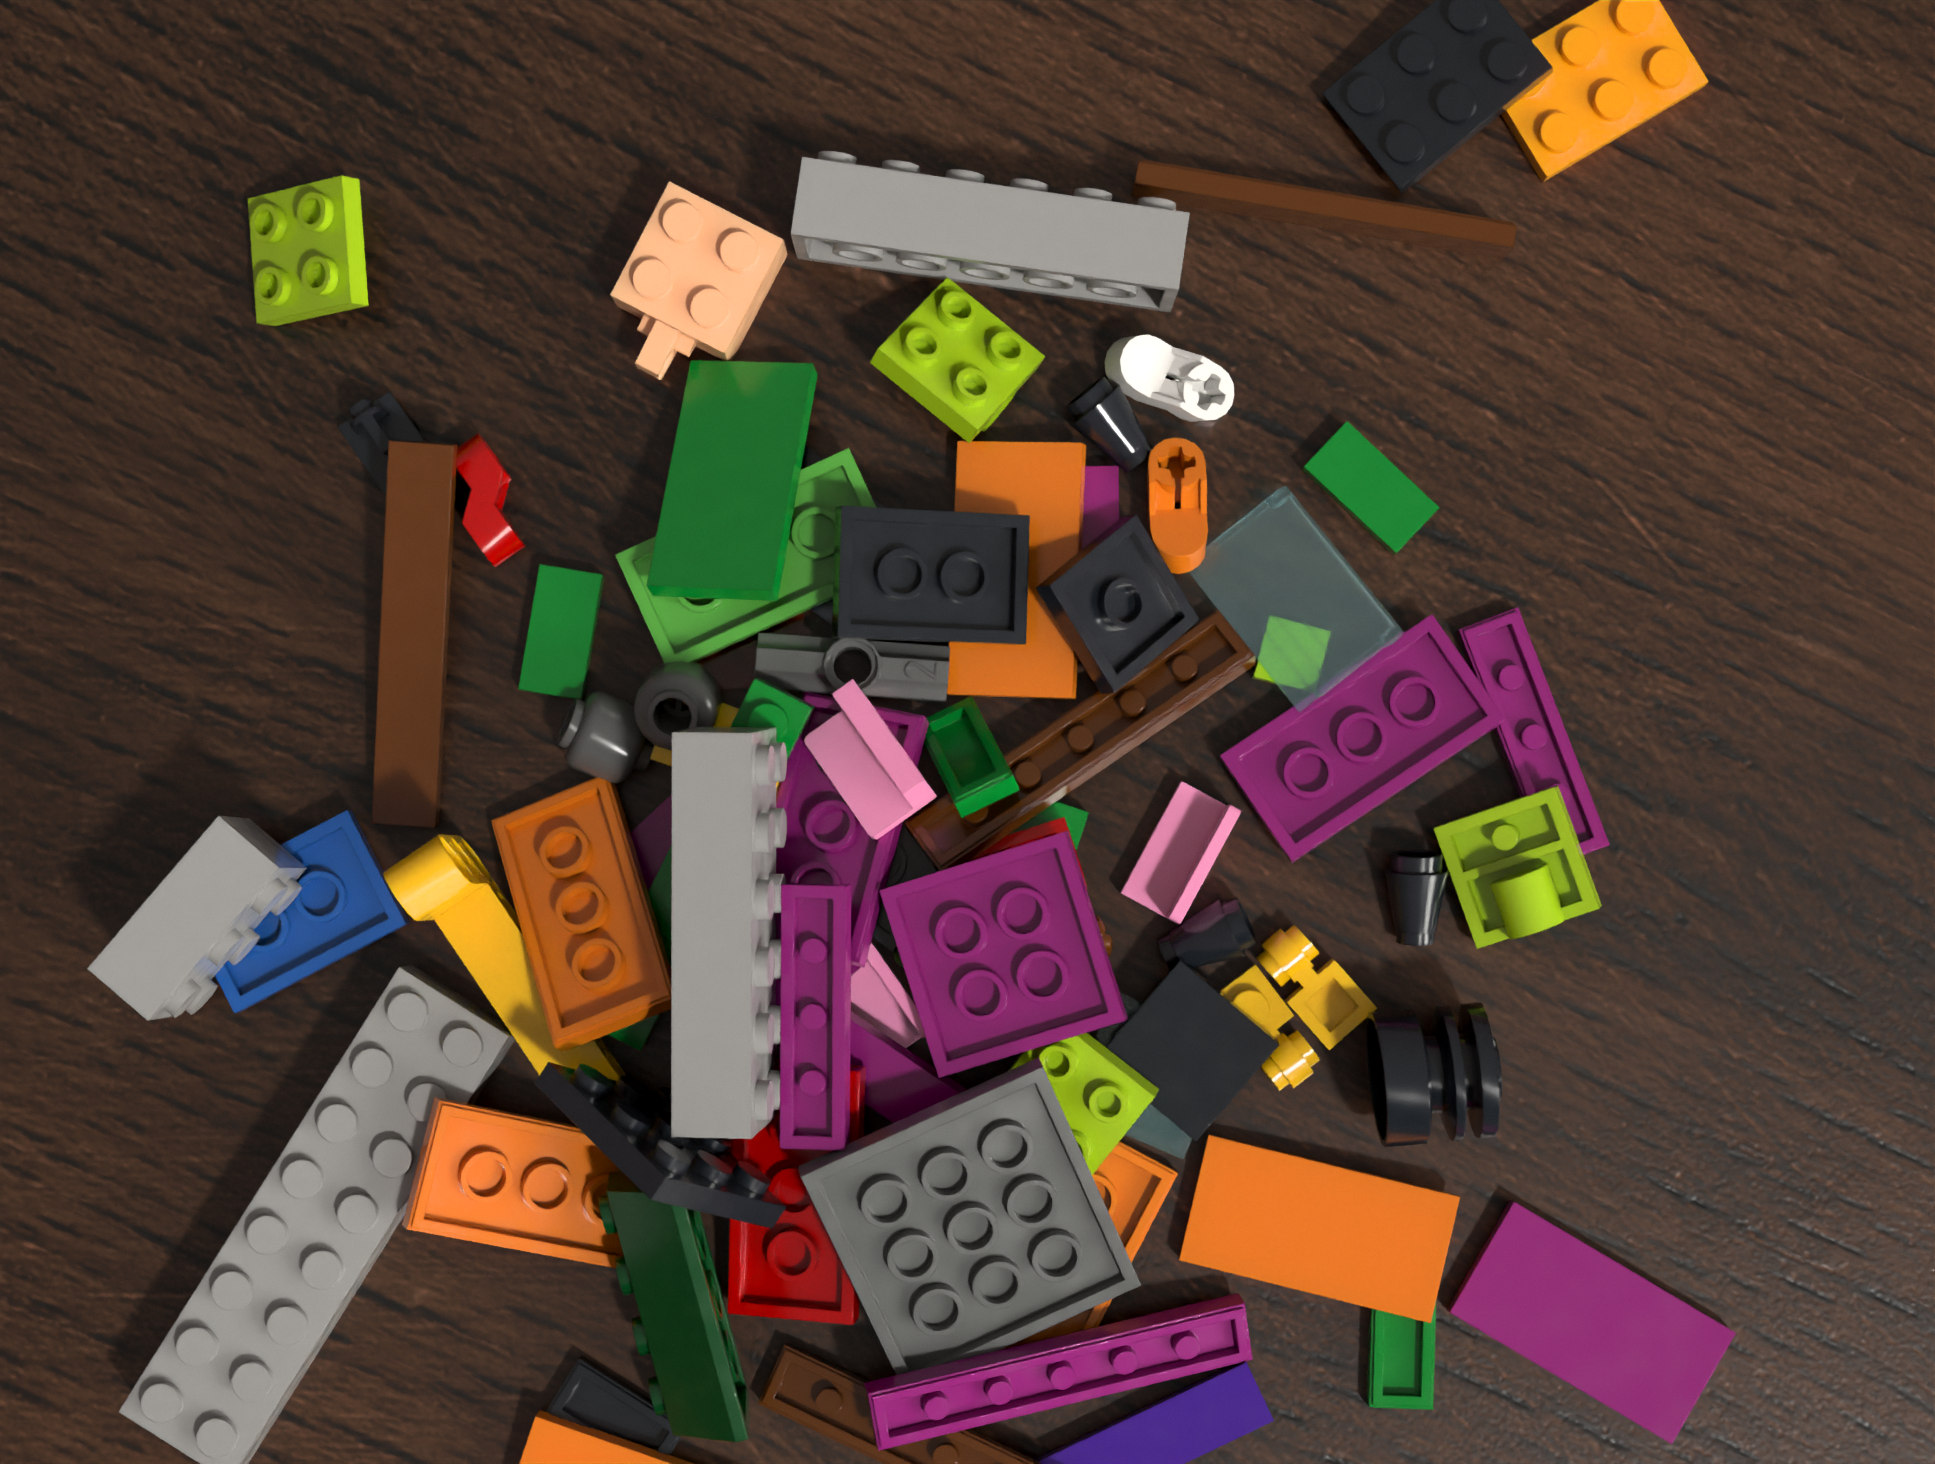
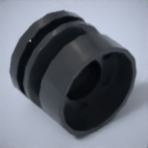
M1482 1003L1461 1004L1458 1030L1450 1006H1436L1432 1019L1431 1036H1423V1031L1414 1009L1368 1013L1366 1021V1051L1369 1088L1376 1129L1382 1146L1395 1147L1427 1144L1432 1126V1113H1440L1446 1133L1452 1141L1463 1140L1466 1133L1467 1114L1475 1137L1479 1139L1496 1137L1499 1128V1101L1502 1097V1071L1497 1043L1492 1036L1488 1016Z

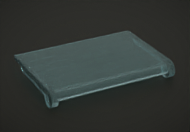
M1287 486L1275 491L1206 546L1203 561L1197 568L1189 572L1224 618L1255 654L1257 660L1299 713L1316 699L1330 691L1380 650L1392 645L1404 634V631Z

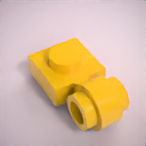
M1295 925L1286 932L1280 928L1261 945L1265 951L1256 959L1281 987L1290 979L1294 983L1298 982L1301 985L1284 1001L1328 1050L1332 1049L1365 1020L1369 1012H1374L1377 1009L1334 959H1330L1317 972L1312 969L1314 965L1310 961L1319 952Z
M1253 964L1219 990L1279 1041L1280 1045L1261 1066L1263 1072L1278 1091L1288 1084L1294 1089L1314 1073L1311 1067L1319 1062L1320 1059L1300 1032L1295 1030L1287 1037L1283 1032L1280 1034L1277 1030L1291 1019L1294 1014L1256 964Z

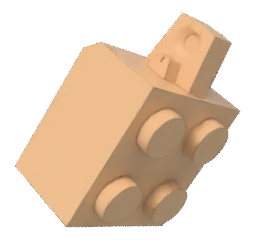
M669 181L610 294L617 307L641 318L637 330L648 336L635 362L637 368L662 380L677 351L690 357L695 346L723 361H731L741 346L788 255L784 239Z

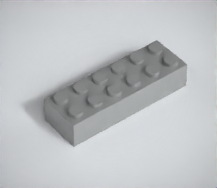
M836 151L818 152L817 159L802 157L791 227V237L797 259L945 280L948 277L954 282L1171 312L1179 291L1190 215L1189 212L1176 211L1177 204L1173 201L1156 197H1141L1138 199L1137 205L1113 202V195L1111 193L1093 188L1074 189L1073 196L1048 192L1049 186L1046 183L1031 179H1012L1009 186L984 183L985 177L982 174L960 169L947 170L945 177L920 174V166L898 160H885L882 162L881 168L856 165V157Z
M695 727L672 732L671 1137L752 1139L775 1118L776 1110H780V1070H774L776 1044L780 1045L781 1005H776V979H781V939H776V913H781V885L786 883V878L784 874H776V847L783 848L785 846L787 819L785 809L776 808V782H784L787 751L784 742H776V727Z

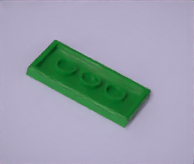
M690 361L646 585L652 596L778 601L818 376L813 363Z

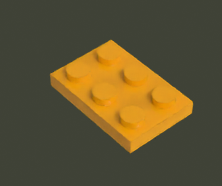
M1599 0L1531 40L1552 65L1553 73L1504 111L1501 116L1543 183L1702 89L1709 81L1659 0Z

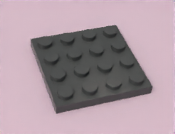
M1039 1057L847 1144L845 1151L833 1150L798 1166L801 1179L896 1375L1001 1350L1141 1286Z

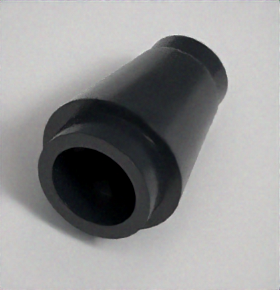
M1105 376L1092 383L1065 407L1066 411L1074 419L1070 425L1115 464H1118L1125 473L1143 462L1154 448L1148 441V437L1120 385L1118 384L1113 387Z
M1428 850L1394 851L1391 853V866L1386 867L1384 870L1394 928L1396 930V942L1411 946L1434 944L1435 931L1437 930L1449 870L1443 867V854Z
M1219 897L1169 931L1168 934L1157 938L1160 951L1169 970L1173 968L1180 958L1189 966L1195 968L1244 957V949L1257 944L1250 920L1237 897L1223 902Z

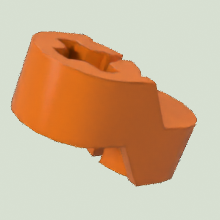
M1170 438L1155 445L1149 454L1146 481L1148 534L1171 573L1182 574L1197 568L1205 557L1208 535L1206 462L1203 452L1195 443L1183 438ZM1175 503H1180V509H1175Z

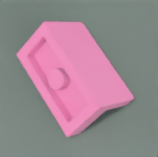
M852 679L832 693L842 710L806 735L804 743L867 834L872 839H879L935 799L937 795L869 699Z
M1180 781L1120 893L1168 920L1181 924L1235 825L1241 810L1232 805H1225Z
M871 941L867 956L868 962L865 963V967H861L851 976V1012L907 1048L921 1037H926L915 1002Z

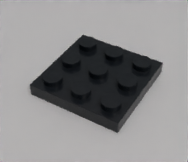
M551 1062L547 1063L534 1083L650 1200L768 1228L774 1227L786 1209V1206L768 1190L771 1180L753 1165L744 1161H738L728 1151L732 1146L728 1138L671 1137V1089L661 1087L658 1092L648 1090L638 1081L624 1075L620 1076L618 1081L608 1079L596 1069L585 1064H579L576 1069H572Z

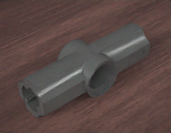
M758 632L755 678L759 677L782 690L834 693L846 684L837 678L833 667L834 662L841 653L855 650L863 653L870 662V675L865 681L857 684L866 696L946 702L950 646Z

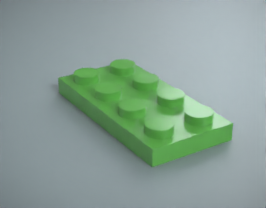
M849 448L801 469L778 601L652 596L646 585L656 536L615 555L664 663L696 662L833 599L836 507H876Z

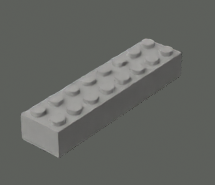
M414 965L398 968L127 1397L119 1413L200 1464H249L405 1216L434 1097L472 1105L476 1103L515 1041L503 1021Z

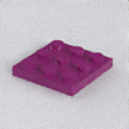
M1068 831L879 890L938 1078L1120 1023L1128 1018Z

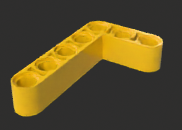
M438 834L383 872V876L392 893L414 920H435L539 1076L548 1062L576 1069L579 1064H585L596 1069L608 1079L618 1081L622 1075L626 1076L601 1037L563 1053L553 1046L517 913L464 838L457 835Z

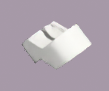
M1151 335L1121 338L1114 342L1107 351L1104 363L1105 372L1110 383L1113 386L1119 384L1123 393L1136 401L1167 410L1189 422L1216 420L1225 415L1232 406L1235 394L1234 384L1229 373L1202 355L1172 347Z

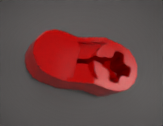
M477 433L457 447L456 468L471 488L462 524L494 567H497L524 548L525 544L502 511L510 481L512 480L511 476L482 436Z

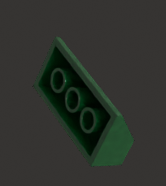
M621 1170L609 1173L607 1195L598 1197L599 1208L607 1235L618 1233L624 1255L615 1258L616 1271L623 1295L635 1294L640 1316L632 1318V1328L640 1356L651 1354L657 1376L648 1378V1385L656 1415H668L672 1434L675 1436L727 1442H740L749 1439V1391L701 1212L650 1200Z

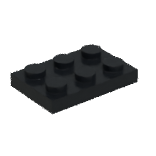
M1435 0L1322 94L1400 193L1403 194L1552 74L1553 67L1498 0Z
M857 506L836 507L832 638L1001 645L1026 644L1030 516Z

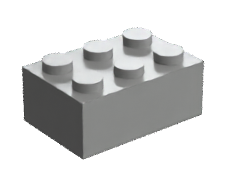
M218 816L87 969L147 1021L172 1016L176 1018L182 1015L185 1010L192 1015L209 1000L217 989L218 985L211 979L227 961L232 965H236L255 946L260 936L254 929L270 911L276 916L279 915L297 897L302 886L296 880L307 867L251 819Z

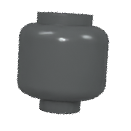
M685 661L659 664L648 673L638 689L634 701L635 721L643 736L655 746L672 751V732L695 727H714L722 705L720 688L714 676L701 664L695 662L687 663Z
M599 690L591 693L585 700L579 698L573 700L565 715L557 738V745L565 748L564 757L569 767L592 777L604 779L612 784L624 781L633 769L644 772L651 760L650 757L655 746L643 736L635 721L634 703Z

